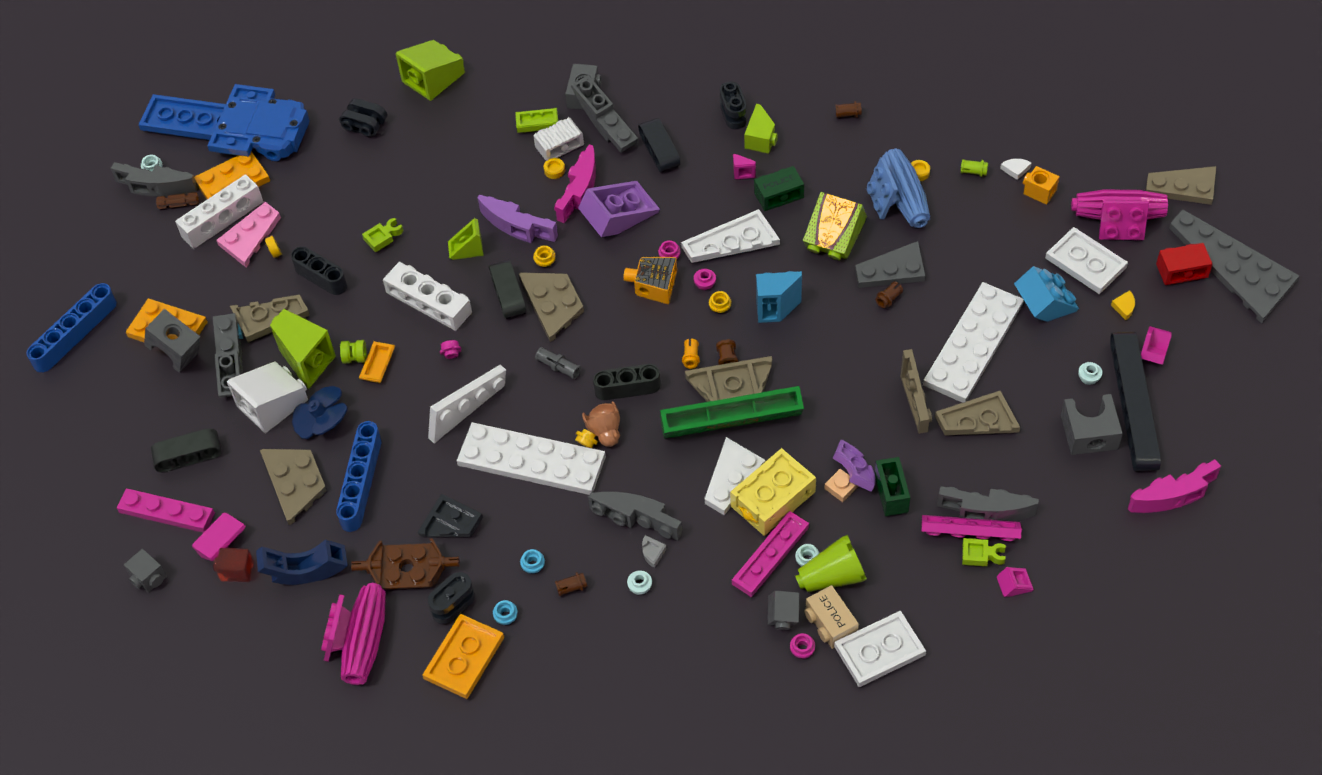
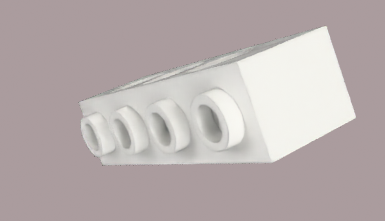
M245 174L175 222L181 237L195 249L262 204L263 199L258 186Z
M398 262L383 279L386 293L455 331L472 314L470 300L467 296L461 293L458 294L451 290L449 286L434 281L429 275L419 273L410 265Z

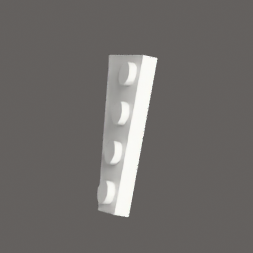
M759 209L681 242L682 249L691 263L780 245L779 237Z
M498 365L430 407L428 438L435 444L497 391L501 390L505 386L506 369Z

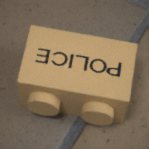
M832 585L806 598V609L804 612L810 623H815L821 640L824 643L828 642L832 649L835 648V641L858 631V622Z

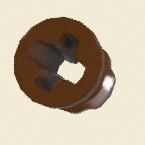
M727 339L721 340L716 344V350L720 357L718 365L739 362L738 357L735 355V341Z

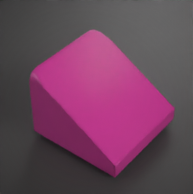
M733 154L734 179L756 178V162Z
M1006 567L997 575V580L1004 597L1028 593L1034 590L1026 568Z

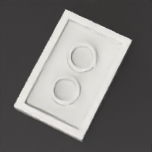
M1075 227L1061 238L1046 253L1045 257L1098 294L1112 283L1127 268L1128 264L1127 261Z
M901 611L834 642L835 649L858 687L926 655L925 648Z

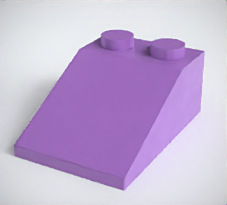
M638 181L588 188L578 207L601 237L619 234L660 211V208Z

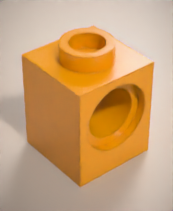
M1036 166L1031 173L1028 172L1023 180L1025 185L1023 194L1047 205L1057 191L1060 176Z

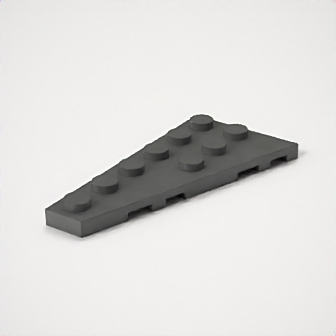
M1182 210L1170 223L1169 229L1185 245L1204 243L1213 263L1210 271L1231 293L1237 294L1243 300L1242 304L1257 315L1256 319L1261 324L1298 281L1299 275L1185 210Z

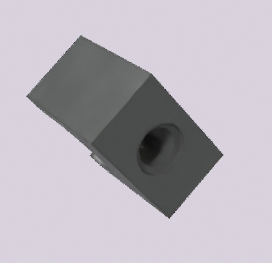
M163 309L145 328L144 346L149 350H152L155 346L163 350L173 361V368L179 373L198 354L200 336L166 309ZM169 334H175L178 336V338L172 340L169 339L167 336Z
M1111 394L1103 395L1097 417L1083 416L1077 411L1073 398L1064 399L1061 419L1071 455L1118 450L1123 433Z

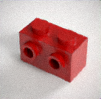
M1204 243L1188 244L1182 247L1160 250L1156 263L1165 285L1208 278L1213 264Z

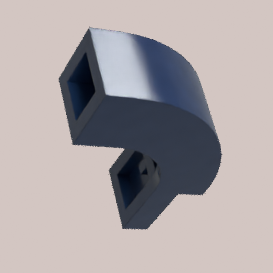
M326 539L315 548L301 553H284L266 547H260L256 551L258 572L272 576V582L278 584L298 585L321 581L347 567L345 545Z

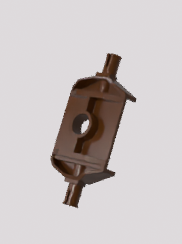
M430 538L431 543L383 545L382 541H379L366 561H352L351 569L352 571L366 570L367 574L371 575L374 583L379 584L382 589L433 587L438 582L445 567H459L460 558L459 556H442L433 538ZM405 564L413 565L412 570L408 572L401 571V568Z

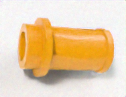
M689 339L684 342L682 363L686 368L693 369L700 363L698 356L699 342L696 339H691V346H689Z

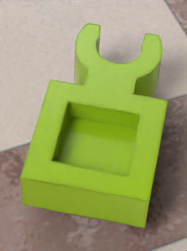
M395 218L388 220L384 227L379 223L362 234L363 240L374 252H377L393 242L392 236L402 234L403 227L402 225L394 227L397 225V221Z
M963 538L962 565L987 566L988 560L998 565L1005 564L1006 556H999L996 553H1004L1006 545L998 543L994 546H988V540Z

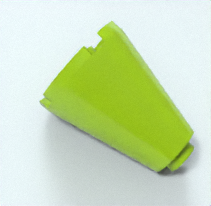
M848 535L842 536L798 569L799 574L795 576L800 589L806 588L807 592L822 590L831 585L838 587L867 580Z

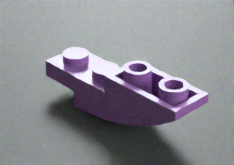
M478 196L480 212L501 231L529 243H532L534 237L552 242L556 241L558 237L556 222L550 219L535 217L528 213H520L519 205L513 202L498 200L490 196Z

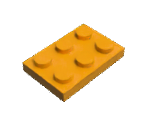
M252 151L249 157L238 155L194 177L206 199H209L245 174L258 187L270 182L268 174Z
M148 298L126 330V334L129 338L144 342L145 328L163 309H166L198 335H200L207 324V319L204 316ZM169 334L167 336L169 339L172 340L178 338V336L175 334Z
M460 614L424 671L423 679L468 699L503 641L504 633Z

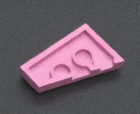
M264 202L216 240L218 246L247 268L253 253L258 252L260 243L265 237L269 236L281 219L280 213Z

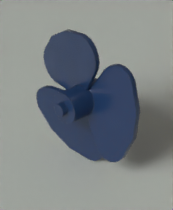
M335 386L324 387L310 397L309 404L301 403L294 409L292 424L294 431L302 439H308L314 434L322 435L333 429L343 419L348 411L346 404L339 403L330 407L340 399L342 390Z

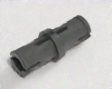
M540 347L536 353L535 359L550 366L555 372L560 371L572 379H576L580 374L581 366L566 360L562 354L557 355L544 347Z

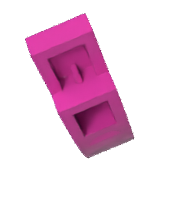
M589 144L586 150L581 152L577 163L568 172L570 184L566 187L562 198L556 201L554 207L557 221L565 223L575 208L579 210L578 207L586 190L594 188L596 164L593 145Z
M1214 459L1207 464L1205 462L1200 464L1192 473L1188 475L1186 473L1182 474L1176 480L1171 474L1163 479L1159 477L1149 487L1143 490L1138 489L1130 496L1128 510L1135 513H1150L1171 510L1190 504L1204 497L1208 483L1217 479L1221 465Z

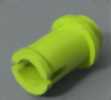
M962 159L961 173L978 174L980 177L987 175L988 162H984V160L979 162Z

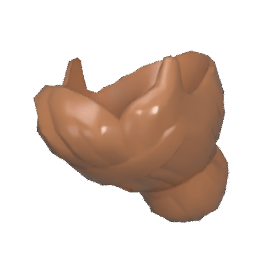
M613 401L611 402L612 404L604 403L596 406L591 410L589 416H586L584 412L582 413L586 428L598 436L599 442L605 447L614 446L618 443L620 437L617 430L620 423V414Z

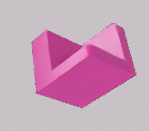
M1149 326L1141 358L1163 365L1172 333Z

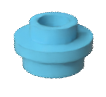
M530 549L522 555L520 564L525 572L537 573L544 567L545 559L541 552ZM530 561H536L535 564H529Z
M507 600L498 602L493 609L495 621L502 625L514 622L518 615L515 604ZM503 612H509V613H510V614H508V615H506V616H502V615H501Z

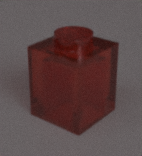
M220 548L218 557L214 559L213 567L221 581L250 582L254 560L249 549Z

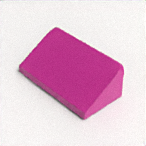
M224 512L192 544V547L201 558L214 561L246 526Z

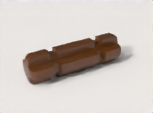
M196 192L188 193V195L183 193L168 195V198H165V196H158L156 198L158 209H166L167 206L174 208L187 206V204H199V197Z

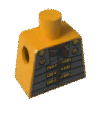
M642 257L639 261L638 269L625 268L624 281L634 282L635 294L637 296L669 304L677 274V258Z

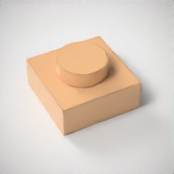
M839 469L825 483L824 489L841 502H844L858 488V485L849 482L850 476Z

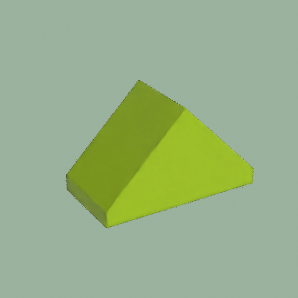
M474 218L448 241L450 259L456 260L484 256L478 219Z

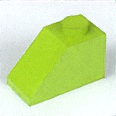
M756 104L744 134L745 149L769 154L771 147L776 145L778 134L775 133V124L760 104Z

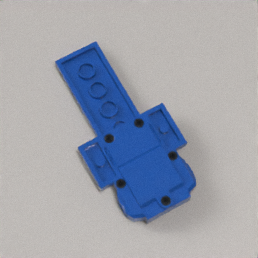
M235 84L226 104L153 94L139 122V128L142 131L210 140L207 146L211 152L249 157L252 148H255L256 152L263 154L267 159L279 161L281 158L288 157L291 153L298 151L310 120L302 102L274 99V89Z

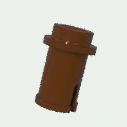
M854 101V103L835 105L837 118L855 116L857 118L858 115H862L861 102L857 103Z
M892 282L884 291L877 293L875 300L881 308L890 307L892 301L903 293L901 285L895 289L898 282Z
M576 572L574 576L555 581L559 596L579 589L584 591L583 588L587 587L584 574Z

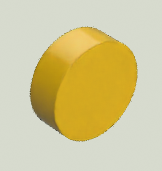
M551 158L544 163V173L548 178L558 179L565 174V164L561 159Z
M923 160L911 162L919 180H926L930 175V165Z
M273 235L265 238L273 258L281 256L282 253Z

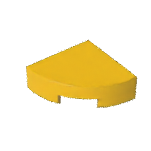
M1129 290L1112 300L1111 306L1127 320L1134 310L1135 298Z

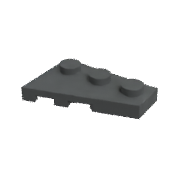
M918 241L855 265L858 288L891 285L894 281L898 282V284L925 281V272Z

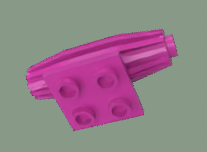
M1103 189L1077 193L1076 198H1072L1071 210L1075 211L1076 216L1101 220L1099 239L1144 240L1147 219L1166 217L1168 209V197L1166 194L1143 190Z
M369 583L361 588L351 612L342 606L344 595H339L337 604L332 603L324 634L321 651H326L324 661L329 662L331 652L342 650L341 679L352 685H363L366 682L378 652L385 620L386 593L376 583Z

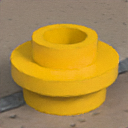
M540 246L534 253V262L542 267L550 266L556 259L555 252L549 246Z
M717 291L710 297L709 307L717 313L725 312L731 307V299L727 293Z
M583 429L582 432H576V442L587 448H592L593 445L597 444L598 441L594 439L596 435L586 429Z

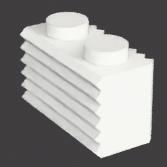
M569 117L534 134L535 147L546 161L551 158H558L584 145L583 133Z

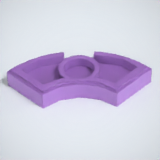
M840 440L833 459L847 469L850 476L849 482L872 492L875 486V473L872 466H868L865 459H863L864 455L848 442Z

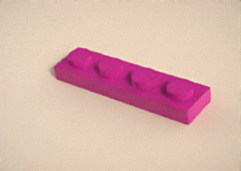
M127 488L117 506L118 512L203 533L208 529L215 514L213 508Z
M789 511L734 576L732 585L753 597L809 529V523Z
M922 515L921 522L922 531L933 536L940 535L941 533H950L954 537L975 535L979 539H989L991 536L1000 537L1004 541H1014L1015 538L1021 539L1022 532L1020 522Z

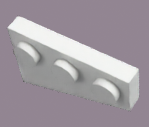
M726 437L705 496V504L725 515L731 508L730 491L765 463V460Z

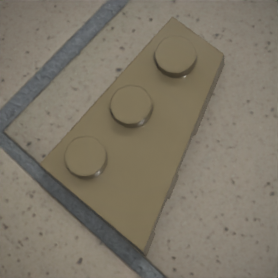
M1216 166L1148 173L1146 191L1166 194L1168 199L1212 205Z
M300 295L275 298L271 302L259 304L258 301L251 302L250 306H230L232 312L237 316V322L247 342L271 333L270 324L273 318L279 315L283 309L302 318L310 315Z
M904 350L900 375L918 433L928 432L929 422H932L931 411L926 407L925 393L921 387L913 350Z
M1001 391L960 403L935 413V418L944 435L1020 432V426Z

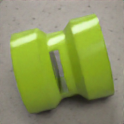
M357 340L355 343L341 341L340 355L343 364L350 363L351 361H357L358 363L366 361L367 349L365 340Z

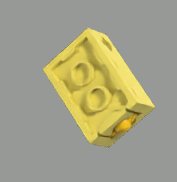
M781 448L730 491V504L737 513L762 535L766 536L780 523L789 511L793 512L815 493L816 477Z

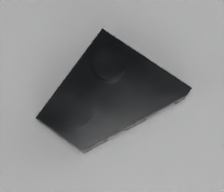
M441 494L417 533L421 537H472L483 519V515Z

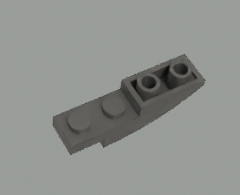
M589 75L571 85L582 108L607 142L611 141L621 153L638 143V137L614 111L613 103Z
M114 162L110 168L116 182L128 185L130 192L134 194L168 196L197 192L199 189L194 175L188 172L176 171L169 167L155 166L152 171L132 167L128 164Z
M235 313L213 316L216 354L214 355L219 398L232 396L227 381L243 374L241 340L239 338L238 322Z
M941 486L937 506L960 511L959 518L1014 522L1035 516L1039 499L1032 498L1029 495L1009 493L1002 489H990L988 497L978 492L970 493L958 490L955 487Z
M624 492L590 493L588 496L590 509L596 515H604L612 519L617 525H625L632 528L637 521L642 527L656 530L665 538H672L678 541L682 535V522L666 514L664 503L641 495Z

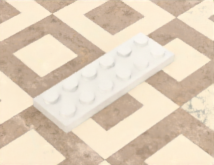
M982 282L926 375L923 386L962 403L966 402L1020 311L1024 299Z
M472 422L458 456L457 464L466 468L590 495V493L594 492L606 454L605 451Z

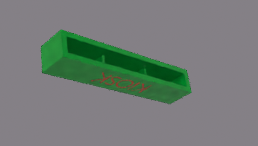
M800 386L664 409L660 410V420L665 439L802 415L804 406Z

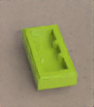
M557 108L515 112L517 133L540 131L558 122Z

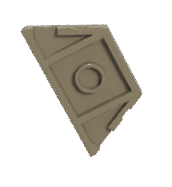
M555 273L519 274V279L549 341H554L556 339L555 335L562 328L566 329L572 320L578 318L584 312L583 305L568 275Z
M772 356L685 371V378L707 402L764 392L772 367Z
M262 449L260 452L288 525H292L295 522L294 518L302 510L307 511L313 505V502L319 499L327 489L311 450Z

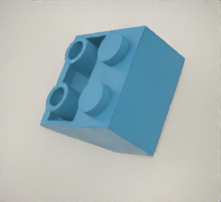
M1033 266L1014 283L1035 318L1048 322L1074 313L1079 309L1075 303V296L1066 289L1064 285L1065 280L1057 273L1053 274L1046 269L1042 270Z
M802 271L756 274L758 323L780 322L801 303Z

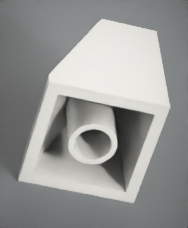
M276 362L269 363L227 381L237 407L265 434L294 412V409L299 404L308 401L305 384L300 379L295 380L287 367H281Z

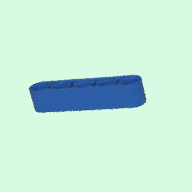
M105 283L95 285L27 349V357L37 372L50 370L116 307L117 302L109 285Z
M365 421L357 428L336 509L340 525L347 532L356 531L362 524L381 447L378 427L371 421Z

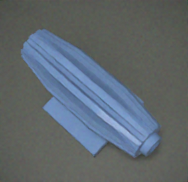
M894 148L888 152L886 151L880 157L877 166L874 168L873 175L867 183V192L872 198L874 209L877 211L880 219H885L890 206L896 203L898 209L912 227H924L930 220V213L926 194L916 171L900 149Z

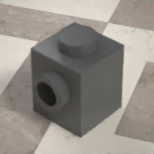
M143 549L124 564L130 575L129 580L137 589L142 587L148 593L160 586L167 577L161 565Z
M774 591L768 595V625H774L777 630H790V627L799 623V593Z

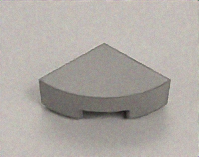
M645 535L642 541L643 556L646 562L655 568L667 548L665 544Z

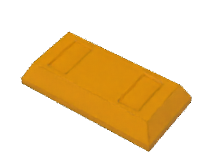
M374 341L359 379L381 383L395 345Z

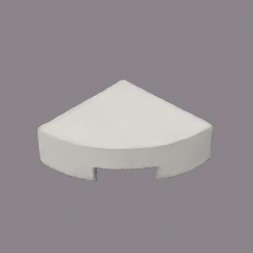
M1010 159L1003 162L1000 169L1018 180L1031 168L1032 163L1024 159Z

